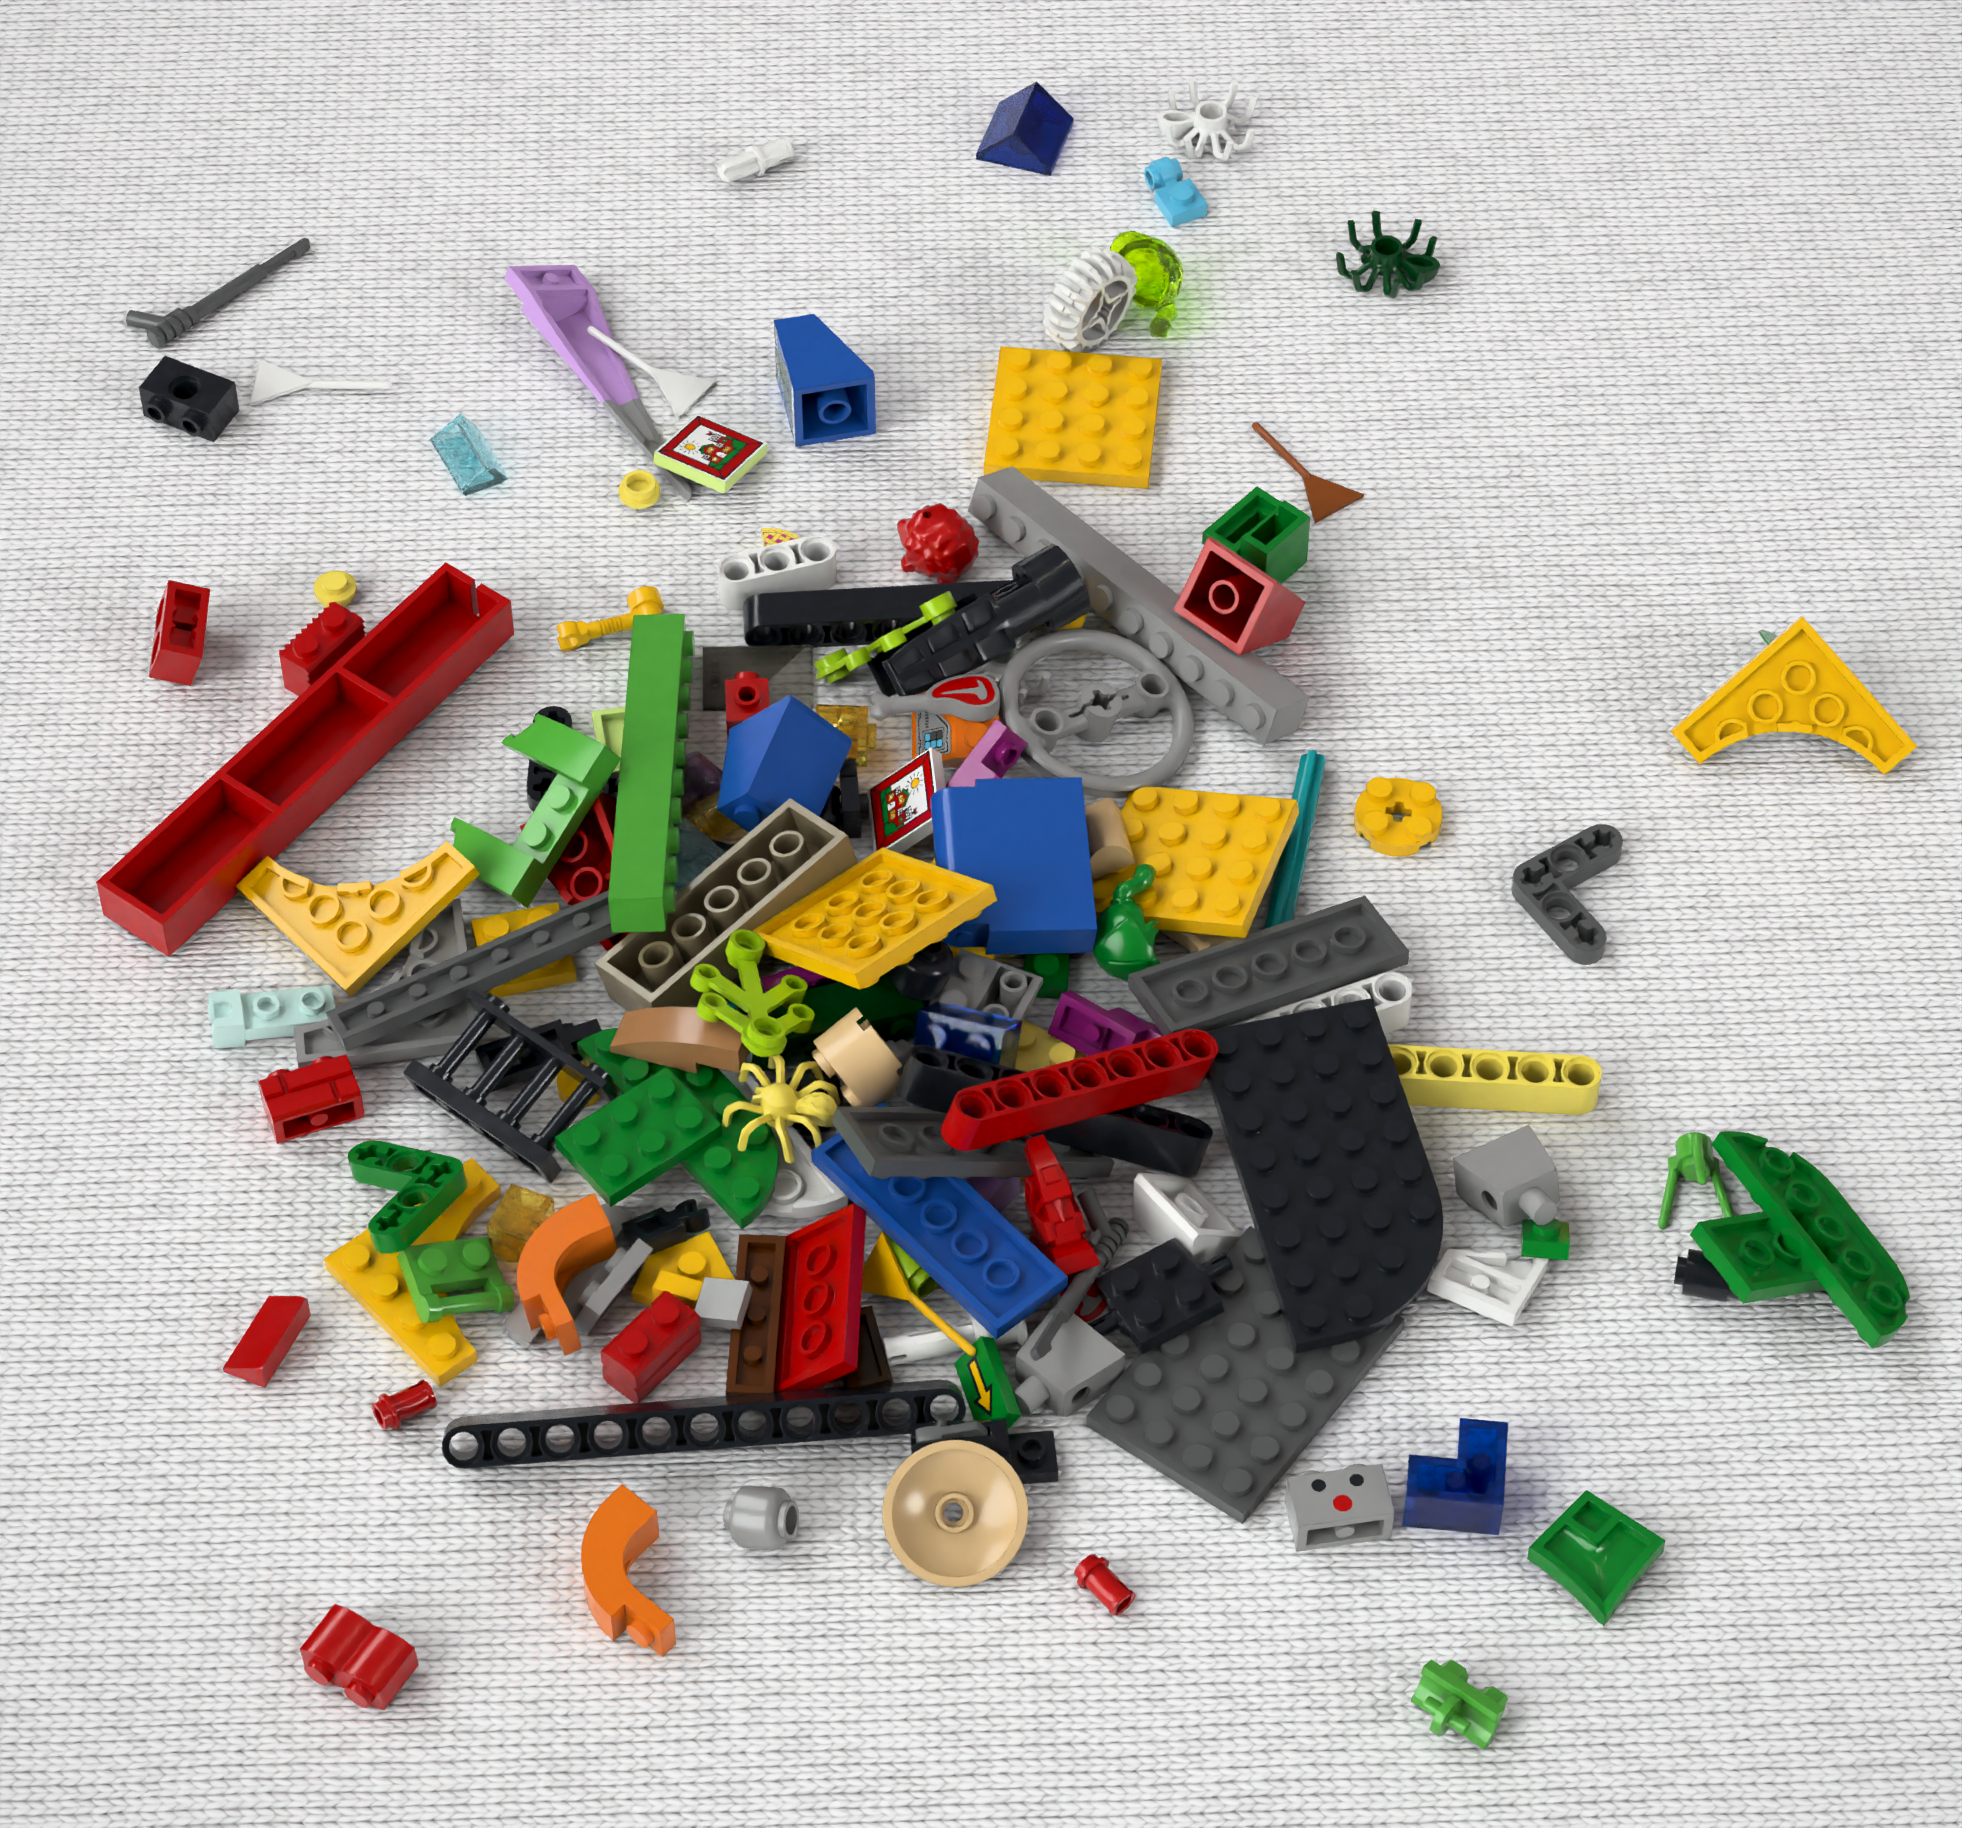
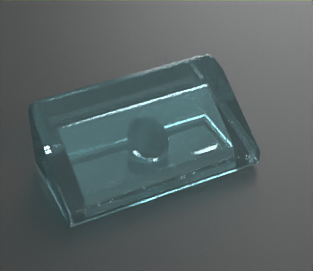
M461 413L430 439L463 495L473 494L501 484L508 479L478 427Z

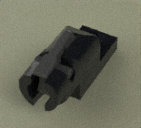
M1006 1418L975 1421L938 1420L936 1422L910 1424L911 1454L924 1446L939 1441H971L986 1446L1002 1456L1015 1470L1022 1484L1058 1481V1465L1053 1431L1008 1434Z

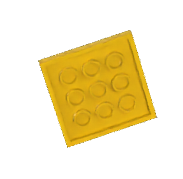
M1000 346L984 460V475L1013 466L1030 480L1148 489L1162 359Z
M1142 787L1131 791L1121 810V815L1135 863L1095 880L1092 876L1096 920L1103 910L1110 905L1112 893L1116 886L1123 881L1131 879L1138 865L1148 864L1152 865L1156 870L1155 880L1150 887L1133 898L1135 900L1134 903L1143 910L1146 924L1149 921L1156 920L1158 923L1153 927L1159 930L1246 938L1298 817L1299 808L1295 799L1161 787Z
M882 847L752 931L760 935L765 941L764 954L861 990L876 984L882 975L894 967L911 961L914 954L928 945L943 940L947 937L948 932L963 922L977 918L982 913V910L996 902L997 898L991 884Z

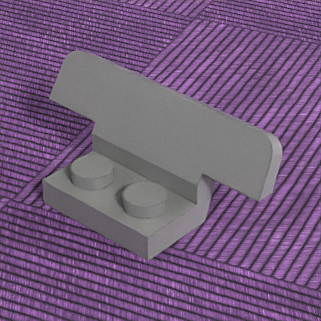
M607 1203L601 1205L611 1225L614 1238H616L622 1231L621 1223L631 1220L635 1212L616 1205L610 1207ZM638 1238L628 1251L620 1246L611 1258L585 1269L572 1280L565 1292L564 1302L574 1320L577 1331L588 1336L640 1271L653 1248ZM521 1301L508 1315L504 1323L507 1335L525 1347H528L542 1330V1327L531 1330Z

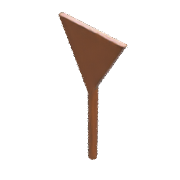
M1258 422L1252 424V428L1302 476L1314 524L1364 497L1362 493L1310 474Z

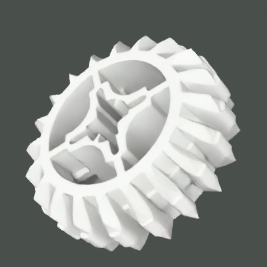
M1096 247L1091 252L1085 251L1082 253L1080 260L1074 259L1071 267L1068 270H1063V276L1059 282H1055L1056 287L1053 293L1048 295L1049 304L1043 311L1046 315L1043 319V325L1046 327L1045 333L1065 351L1087 353L1091 347L1098 348L1101 341H1108L1109 335L1113 331H1117L1118 324L1121 320L1125 319L1124 315L1127 309L1132 306L1130 300L1136 294L1134 286L1137 283V277L1134 275L1135 268L1123 256L1107 248L1100 249Z

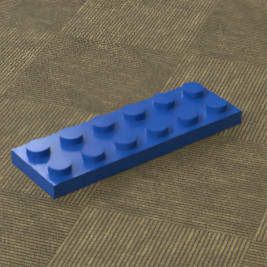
M880 1102L875 1107L887 1106L883 1102ZM839 1132L811 1151L812 1163L856 1205L867 1211L866 1215L996 1340L1067 1288L1068 1277L965 1179L956 1177H930L928 1179L889 1177L887 1179H880L869 1176Z

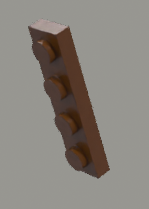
M739 1234L735 1280L749 1281L753 1291L741 1330L731 1329L726 1396L772 1393L775 1390L786 1236Z

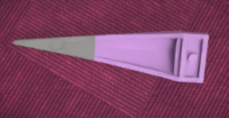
M575 265L509 266L504 280L515 292L518 299L523 302L521 311L653 462L654 452L664 443L637 394L620 354L587 332V328L593 326L614 340L595 289ZM655 465L688 502L692 495V489L686 479L681 475Z

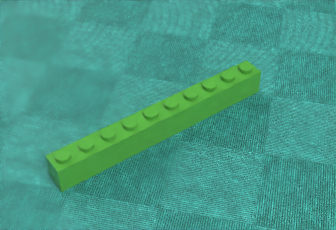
M685 614L633 616L608 894L612 933L666 931L667 913H675V887L669 886V884L677 883L678 881L677 856H672V853H680L679 827H674V824H682L681 798H676V795H684L683 769H678V767H686V742L681 741V739H688V713H683V711H690L691 695L690 685L685 684H690L693 681L692 658L687 657L694 656L695 654L694 631H686Z

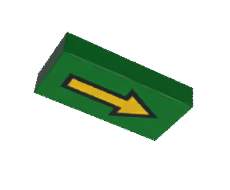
M980 1336L972 1345L976 1348V1354L970 1356L965 1352L954 1365L974 1421L1006 1418L1007 1428L1009 1429L1022 1415L994 1338Z

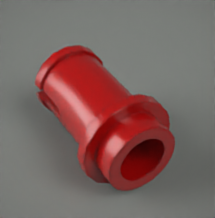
M423 1379L417 1384L391 1396L384 1393L379 1395L378 1401L372 1404V1409L378 1424L383 1430L390 1427L393 1430H397L401 1426L400 1422L426 1410L436 1408L437 1401L431 1386Z
M1091 1554L1083 1559L1074 1571V1575L1078 1578L1077 1585L1081 1589L1088 1588L1109 1610L1112 1616H1117L1132 1604L1136 1595L1108 1568L1109 1561L1105 1557L1099 1558L1096 1554Z

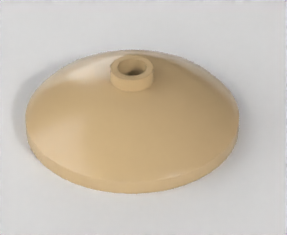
M945 1440L929 1444L915 1451L896 1469L884 1494L882 1522L890 1548L897 1559L909 1571L933 1584L947 1587H963L974 1585L993 1577L1014 1558L1025 1537L1028 1523V1503L1020 1478L1002 1456L990 1448L975 1442ZM957 1503L962 1508V1516L958 1521L950 1522L945 1518L944 1510L948 1504Z

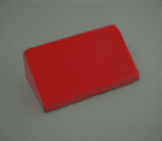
M268 1296L224 1365L223 1371L266 1388L311 1316L308 1299L301 1296Z

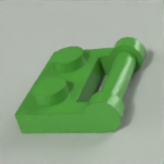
M487 1236L409 1246L405 1250L400 1251L397 1256L416 1311L423 1323L439 1322L442 1316L493 1310L494 1313L499 1314L513 1310V1291L503 1280ZM481 1287L485 1290V1292L441 1298L436 1294Z

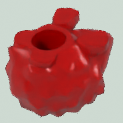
M942 503L933 506L927 505L913 513L912 518L902 519L897 523L898 534L902 546L905 548V554L901 559V567L904 572H917L925 574L928 578H937L939 584L955 583L964 573L971 570L976 558L979 556V539L975 536L974 528L955 509H948Z

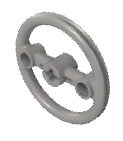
M1084 628L1063 629L1043 634L1029 641L1015 653L1008 662L1000 680L999 717L1001 723L1028 743L1020 756L1046 778L1082 777L1083 794L1103 798L1128 797L1131 791L1142 787H1160L1176 774L1184 763L1192 745L1194 733L1193 712L1188 696L1179 680L1151 652L1119 635ZM1065 650L1096 651L1125 661L1142 672L1133 686L1116 691L1108 684L1091 683L1083 689L1075 706L1061 711H1056L1049 707H1039L1033 711L1030 717H1024L1019 710L1018 689L1023 675L1035 662L1052 653ZM1161 708H1167L1170 710L1173 718L1174 733L1169 751L1153 767L1140 773L1118 777L1094 775L1068 766L1049 754L1059 739L1074 734L1084 741L1101 742L1109 736L1117 719L1131 714L1142 718H1152L1158 714Z

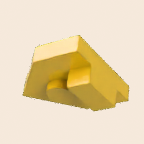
M708 1231L650 1255L631 1292L632 1301L651 1306V1303L665 1290L695 1310L705 1277L735 1280Z

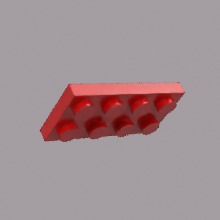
M855 1203L786 1236L774 1392L816 1389L857 1370L867 1211Z

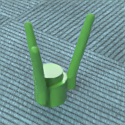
M1690 1132L1679 1137L1675 1145L1676 1155L1668 1158L1669 1173L1658 1223L1660 1229H1665L1668 1225L1678 1175L1681 1173L1685 1179L1698 1181L1700 1185H1705L1707 1177L1710 1175L1724 1218L1735 1216L1720 1174L1719 1159L1713 1156L1712 1140L1703 1133Z

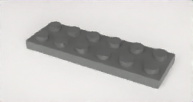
M1362 896L1248 934L1246 938H1236L1129 974L1128 988L1164 1036L1187 1029L1209 1031L1407 965L1409 950L1367 897Z
M837 1106L832 1119L833 1125L868 1175L876 1178L916 1177L928 1179L930 1177H956L968 1179L970 1177H996L999 1179H1009L1010 1177H1027L1032 1175L1024 1153V1146H1027L1025 1143L1026 1139L1033 1136L1026 1135L975 1150L962 1151L949 1146L942 1138L941 1126L947 1113L928 1108ZM1046 1140L1068 1177L1084 1180L1089 1177L1110 1176L1115 1164L1111 1157Z

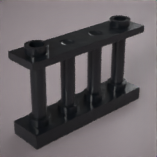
M470 989L466 997L478 1015L437 1065L432 1063L427 1068L413 1059L403 1074L420 1094L551 1184L562 1170L552 1156L556 1151L553 1147L556 1144L555 1136L568 1129L595 1094L608 1102L616 1099L618 1096L609 1084L613 1079L597 1064L591 1062L586 1067L508 1014L510 1008L495 995L489 993L485 998L473 989ZM493 1024L511 1035V1039L471 1088L466 1086L463 1091H460L451 1084L454 1081L451 1077L452 1074ZM527 1047L546 1059L505 1112L499 1110L495 1115L485 1108L487 1105L486 1097ZM561 1070L580 1082L539 1135L534 1133L529 1138L519 1131L521 1128L519 1122Z

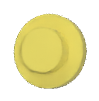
M644 470L629 472L624 476L619 485V498L624 505L630 508H648L654 505L660 497L659 483L651 473Z
M339 570L322 574L314 583L315 596L326 608L329 607L331 602H336L346 608L353 601L357 591L356 581L353 576Z

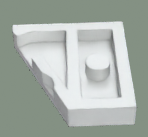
M1447 1249L1434 1269L1426 1291L1513 1327L1545 1274L1549 1259L1534 1258L1533 1262L1508 1261L1506 1252L1487 1251L1485 1253H1475L1470 1250Z

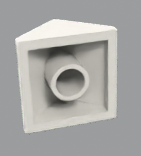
M1139 1173L1134 1179L1132 1218L1158 1245L1176 1237L1187 1254L1198 1263L1203 1264L1222 1252L1227 1253L1242 1236L1243 1233L1188 1177Z

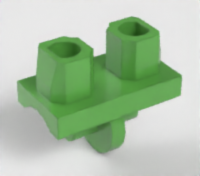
M1431 1659L1423 1666L1422 1677L1412 1696L1411 1702L1434 1716L1430 1731L1438 1737L1445 1734L1449 1728H1452L1485 1750L1493 1741L1508 1700L1507 1695L1494 1686L1485 1687L1482 1691L1474 1688L1467 1683L1469 1675L1466 1668L1452 1659L1442 1665Z

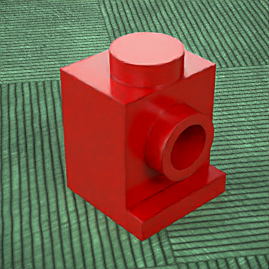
M745 671L737 673L732 680H725L727 739L730 728L769 707L768 678H760L755 672Z

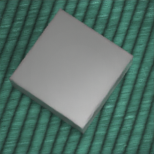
M705 1277L695 1307L696 1313L700 1316V1326L741 1330L753 1291L750 1282Z

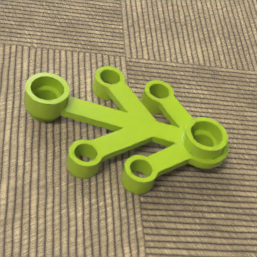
M947 591L922 604L919 608L924 615L923 617L903 628L900 627L880 637L869 646L860 648L849 655L845 648H842L814 663L819 672L815 674L817 680L819 681L826 677L829 684L834 683L851 674L852 670L872 660L870 654L874 652L878 654L882 650L886 653L907 642L904 634L929 621L936 625L956 612L954 608L957 607V604L951 592Z
M738 929L731 933L725 952L729 964L738 969L742 989L722 976L716 967L704 963L696 965L690 979V984L695 990L703 993L700 997L696 1013L700 1018L708 1022L723 1020L739 1031L742 1043L754 1055L760 1057L779 1055L785 1049L787 1043L786 1035L792 1031L806 1033L811 1028L815 1013L810 1007L800 1004L803 1002L808 985L801 977L786 975L782 978L780 984L763 994L757 964L760 962L763 954L765 941L753 931ZM725 998L747 1012L748 1017L727 1005ZM782 1004H792L789 1006L787 1013L780 1018L775 1019L768 1016V1013Z

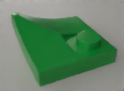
M1586 1490L1529 1547L1527 1559L1559 1582L1604 1626L1638 1580L1662 1555L1665 1540Z

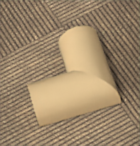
M1104 798L1085 806L1091 873L1094 880L1135 863L1117 803L1112 798Z

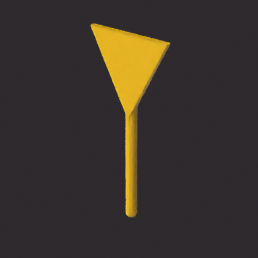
M882 1232L863 1267L862 1291L908 1300L968 1355L974 1356L976 1348L911 1291L885 1232Z

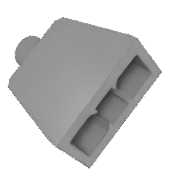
M1529 1125L1453 1158L1456 1193L1500 1226L1509 1227L1529 1217L1537 1225H1546L1557 1215V1204L1560 1201L1557 1168Z
M1054 1306L1016 1355L1015 1378L1021 1385L1013 1393L1020 1412L1029 1416L1044 1403L1059 1416L1068 1417L1106 1393L1124 1373L1125 1353L1073 1313L1070 1320L1062 1324L1051 1341L1052 1349L1041 1359L1033 1360L1030 1356V1351L1052 1319Z

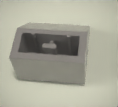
M960 949L944 990L931 1000L924 1013V1045L973 1058L1007 1050L1043 984V977Z

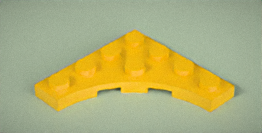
M1800 616L1670 730L1699 764L1730 744L1749 736L1775 731L1812 733L1835 740L1861 754L1883 775L1917 747L1803 616Z
M446 841L421 861L399 871V877L374 885L371 881L338 883L337 887L316 884L308 878L285 869L269 856H266L236 887L246 899L342 990L352 997L474 881L480 873L470 861Z
M473 1158L464 1162L463 1168L467 1180V1188L410 1246L458 1240L460 1235H465L473 1222L501 1197L500 1185ZM366 1229L324 1258L326 1270L427 1375L441 1387L477 1362L476 1350L462 1334L453 1315L442 1316L439 1322H421L397 1259L399 1252L385 1254L376 1251L372 1244L369 1229ZM448 1292L436 1293L439 1298L448 1297Z

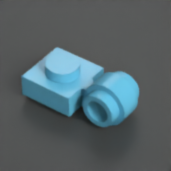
M1163 157L1151 161L1150 166L1144 169V176L1148 187L1151 190H1155L1154 202L1171 227L1207 216V202L1191 179L1182 181V168L1176 158Z

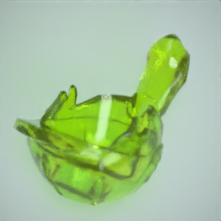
M1136 231L1123 232L1114 238L1110 251H1115L1123 256L1135 268L1134 275L1137 277V283L1134 287L1136 288V294L1131 299L1139 307L1157 312L1149 326L1150 335L1154 338H1166L1168 331L1172 327L1171 323L1178 316L1175 299L1181 291L1184 277L1182 261L1176 251L1159 238L1150 237Z

